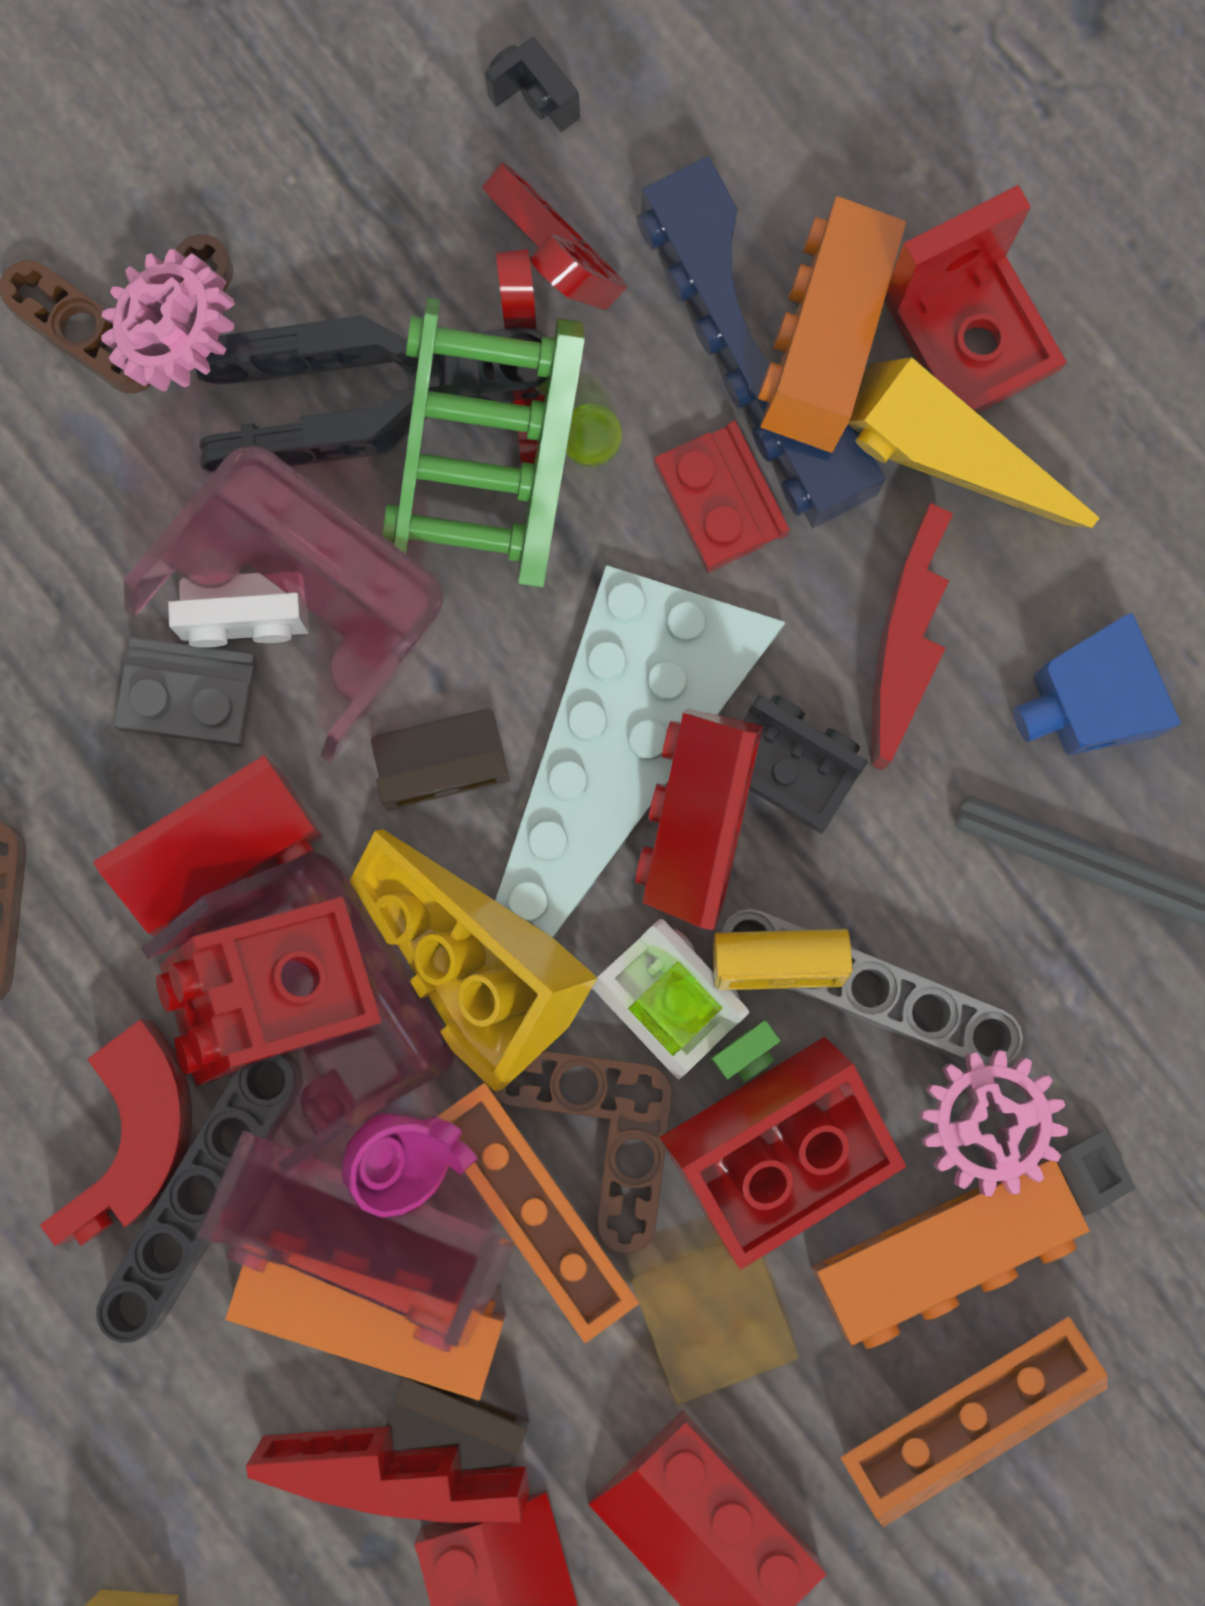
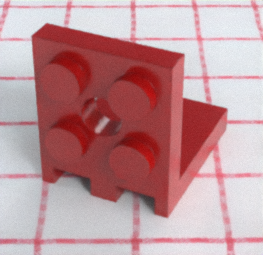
M1019 185L903 243L884 299V303L918 363L977 414L1061 371L1067 363L1006 257L1031 208ZM977 327L988 330L995 338L996 350L986 355L973 353L964 342V333L971 328Z
M343 896L191 937L160 964L162 974L156 976V986L160 1002L166 1012H174L180 1036L174 1039L179 1065L184 1074L192 1073L196 1087L220 1080L250 1063L382 1023ZM290 961L300 962L310 970L313 977V987L307 996L292 995L284 988L281 981V971L285 963Z

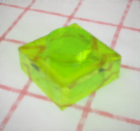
M679 961L628 1008L672 1056L679 1052L723 1009Z

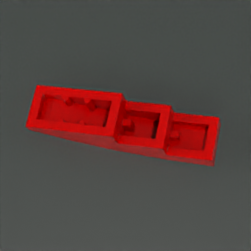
M932 503L929 504L919 522L897 576L880 639L872 698L871 765L882 771L891 763L946 649L923 637L950 581L927 570L953 516V513Z
M390 1426L262 1436L246 1464L248 1478L313 1501L379 1516L444 1523L521 1522L530 1492L527 1466L462 1471L458 1446L394 1451Z

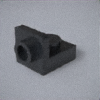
M534 36L519 47L511 45L503 49L490 63L489 69L485 73L488 97L496 107L521 90L526 103L533 113L541 120L548 116L560 132H563L580 119L578 90Z

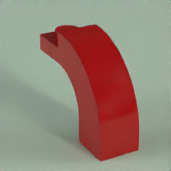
M140 1019L87 1058L116 1101L121 1117V1141L112 1165L101 1179L40 1224L54 1246L70 1242L73 1239H76L80 1246L87 1244L114 1223L108 1215L111 1211L115 1213L124 1227L139 1223L152 1212L187 1154L192 1128L190 1089L186 1075L179 1065L176 1052L154 1021Z

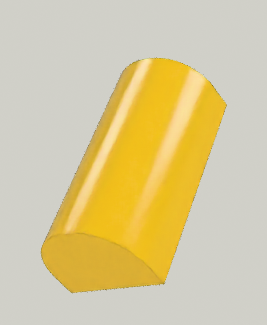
M847 929L714 933V988H718V990L843 987L852 974L849 932Z

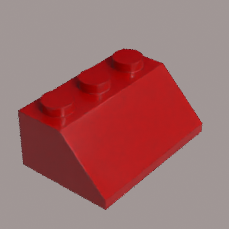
M687 709L683 712L681 723L670 720L662 751L663 759L672 760L668 784H656L649 812V821L659 823L654 848L643 846L636 872L635 883L646 885L642 903L700 928L714 930L724 908L763 725Z
M263 755L93 861V864L147 934L159 938L169 934L170 938L175 940L190 933L204 923L205 918L202 912L222 899L228 906L252 894L260 887L256 878L278 865L282 871H286L306 860L315 852L311 844L323 836L284 773Z
M825 1036L659 1137L691 1194L739 1270L747 1267L907 1167L854 1064Z
M684 1410L671 1420L588 1501V1505L680 1606H796L827 1575L818 1555Z
M547 1490L528 1496L521 1522H436L422 1526L419 1530L414 1545L431 1606H579Z

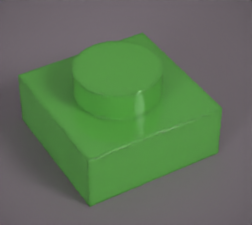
M763 1020L710 1057L709 1060L724 1080H728L737 1073L742 1081L746 1082L775 1061L769 1050L781 1041L767 1021Z

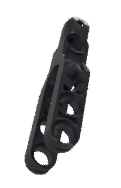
M361 315L219 335L218 341L226 348L224 355L211 352L207 356L206 360L211 370L207 375L196 369L197 378L211 384H236L389 362L398 364L407 375L409 390L397 391L381 406L301 416L302 423L259 428L254 423L241 424V431L219 433L202 438L199 441V448L202 451L200 456L201 468L208 472L231 474L389 453L409 435L419 358L406 356L407 339ZM526 327L478 332L541 343L542 336L547 337L535 329ZM433 353L428 391L508 402L544 395L547 378L537 376V369Z

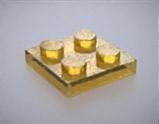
M721 1242L630 1277L676 1405L799 1359L762 1257L739 1270Z

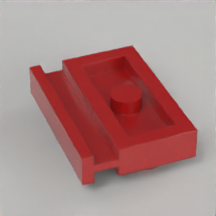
M736 420L712 434L708 432L654 457L653 465L707 573L761 549L763 545L778 538L780 540L788 536L790 529Z

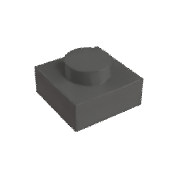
M1106 1129L1087 1136L1058 1152L1061 1157L1057 1164L1083 1216L1101 1210L1136 1189Z

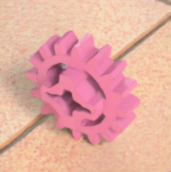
M169 249L164 262L152 253L146 255V270L141 273L129 266L125 272L130 283L125 289L112 286L110 293L118 300L116 308L103 310L101 316L113 324V328L101 336L102 342L114 349L109 356V360L123 369L124 374L143 386L149 383L160 391H167L171 380L184 388L190 386V371L194 368L207 375L211 371L206 360L207 356L211 352L224 355L226 348L218 341L220 333L234 330L235 325L222 315L223 312L235 305L234 299L222 291L227 283L225 279L196 255L191 253L185 258L175 249Z
M997 1050L992 1052L989 1066H984L979 1054L972 1052L966 1054L967 1070L963 1073L952 1064H946L942 1068L946 1079L949 1081L945 1088L936 1085L927 1086L925 1091L937 1100L935 1109L919 1111V1118L934 1123L935 1132L921 1138V1142L926 1147L940 1146L942 1153L933 1164L937 1170L942 1172L953 1166L958 1168L954 1179L956 1186L965 1189L974 1177H977L980 1194L984 1196H993L997 1181L1002 1182L1008 1193L1015 1195L1020 1193L1019 1176L1024 1174L1029 1179L1038 1183L1044 1179L1043 1173L1037 1165L1041 1158L1059 1161L1061 1155L1053 1147L1049 1146L1051 1136L1060 1137L1068 1133L1067 1127L1052 1123V1114L1064 1108L1065 1103L1064 1100L1046 1099L1043 1094L1053 1081L1049 1075H1041L1032 1080L1028 1077L1031 1070V1060L1020 1058L1013 1064L1012 1068H1008L1006 1052ZM994 1077L1011 1082L1028 1099L1014 1102L1001 1094L999 1084L995 1083ZM965 1089L969 1101L960 1118L950 1120L952 1106L958 1095ZM988 1106L992 1112L1004 1113L1006 1115L1007 1123L997 1127L998 1139L993 1134L979 1131L978 1122L988 1118L986 1108ZM1035 1126L1032 1141L1024 1154L1020 1156L1018 1144L1026 1129ZM970 1144L978 1146L984 1150L986 1159L991 1163L992 1168L980 1167L972 1163L962 1155L957 1147Z

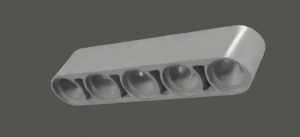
M746 909L730 916L719 933L732 932L733 928L741 923L754 924L761 931L806 929L765 912ZM851 948L852 974L843 987L785 988L966 1063V1054L977 1052L983 1060L984 1066H989L990 1057L979 1053L973 1042L974 1030L984 1020L992 1022L1000 1030L1002 1042L999 1051L1006 1052L1007 1064L1017 1057L1022 1047L1023 1036L1021 1027L1016 1019L1006 1011ZM861 971L873 973L882 983V998L872 1008L862 1006L852 995V981L856 974ZM923 995L935 999L942 1009V1021L938 1028L932 1032L923 1031L913 1021V1005Z

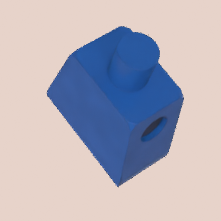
M1133 612L1121 617L1045 664L1033 675L1041 697L1013 707L1016 726L1026 742L1056 731L1067 755H1075L1155 738L1181 724Z

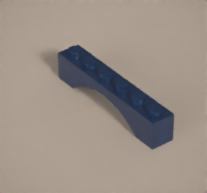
M707 156L642 188L641 214L636 216L637 223L649 248L654 250L660 247L669 267L665 268V274L674 295L679 302L688 299L697 315L698 320L694 321V328L702 347L708 355L717 352L727 371V373L723 374V382L732 402L738 409L746 406L753 418L756 427L752 428V435L759 452L767 462L775 459L786 480L781 482V488L789 507L796 516L804 513L813 529L878 496L886 478L875 458L867 454L856 443L855 439L859 433L850 425L846 426L832 453L760 427L768 402L757 399L769 362L751 337L738 306L733 282L732 238L738 208L710 157Z

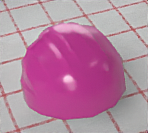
M380 1113L365 1122L347 1143L342 1161V1182L362 1210L380 1217L402 1215L423 1204L436 1192L446 1176L448 1166L459 1175H462L478 1158L471 1148L458 1139L462 1135L461 1130L448 1121L434 1116L422 1120L409 1116Z

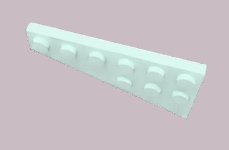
M606 565L495 901L554 938L651 806L656 784H668L672 760L663 759L662 751L670 720L681 723L682 714L687 709L718 715L749 675L751 669L768 646L771 645L783 629L786 622Z

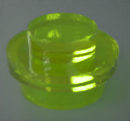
M585 404L576 407L572 413L566 455L575 463L587 467H596L609 462L617 454L622 442V429L618 418L613 412L601 405Z

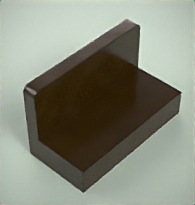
M483 709L375 735L371 739L379 778H376L381 803L387 811L510 782L494 713L491 709Z
M404 1377L385 1426L391 1427L394 1451L458 1446L461 1469L466 1471L511 1467L513 1459L518 1454L527 1432L529 1419L481 1398L479 1401Z

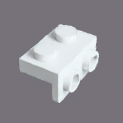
M301 570L186 577L179 581L180 601H168L169 627L183 642H189V645L193 647H219L228 643L227 639L253 637L254 642L280 643L291 640V635L309 634L306 576Z
M663 919L657 920L630 948L604 970L592 987L678 1080L749 1014L748 1008L740 1001L736 990H718V988H714V972L695 953L690 940L680 931L672 929Z

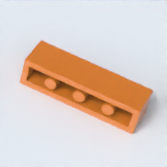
M836 196L826 220L815 216L802 250L803 253L812 256L810 265L800 264L788 296L789 301L798 304L795 315L785 312L773 344V349L783 352L780 364L769 363L757 399L768 402L761 428L830 453L833 452L853 413L907 221Z
M485 1082L437 1116L461 1130L462 1135L458 1139L471 1148L478 1158L465 1173L585 1344L640 1304Z
M1041 1158L1037 1165L1041 1169L1044 1179L1040 1183L1029 1179L1024 1174L1019 1176L1020 1193L1018 1194L1008 1193L1001 1181H997L992 1197L980 1194L979 1187L977 1186L810 1266L844 1339L851 1346L862 1341L865 1349L879 1346L901 1333L897 1324L919 1313L922 1314L924 1320L944 1315L960 1305L957 1295L975 1286L980 1285L983 1292L997 1289L1015 1280L1019 1276L1015 1267L1039 1257L1041 1263L1045 1264L1060 1259L1076 1250L1077 1245L1074 1239L1090 1232L1057 1162Z
M271 1231L269 1240L259 1237L250 1242L225 1320L480 1401L506 1314L494 1311L496 1300L459 1289L456 1299L431 1291L434 1283L433 1280L404 1270H396L394 1279L369 1271L370 1260L352 1253L334 1250L332 1258L329 1259L306 1252L309 1241L280 1231Z
M1068 1316L840 1458L875 1518L885 1527L1108 1389V1374Z

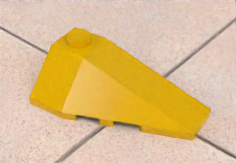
M912 357L870 363L864 371L848 425L859 433L855 439L859 447L876 460L886 463L890 459L1065 526L1093 528L1100 517Z
M384 829L374 831L349 881L386 943L398 945L415 973V976L409 981L420 998L427 996L430 998L446 1025L440 1032L450 1049L495 1092L500 1091L569 1028L598 977L547 933Z

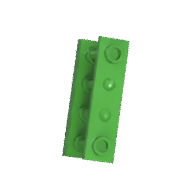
M427 297L424 318L411 316L406 356L417 357L419 361L400 505L387 504L382 542L394 544L391 566L404 567L408 539L506 553L508 554V560L518 562V584L544 587L585 341L583 322L557 318L554 338L542 336L541 343L437 327L440 299ZM433 353L537 369V376L547 378L544 402L532 400L531 406L428 391ZM424 417L527 432V439L537 441L534 464L522 462L521 468L422 454L420 453ZM416 479L517 494L518 501L528 502L524 524L513 522L512 528H504L412 514Z

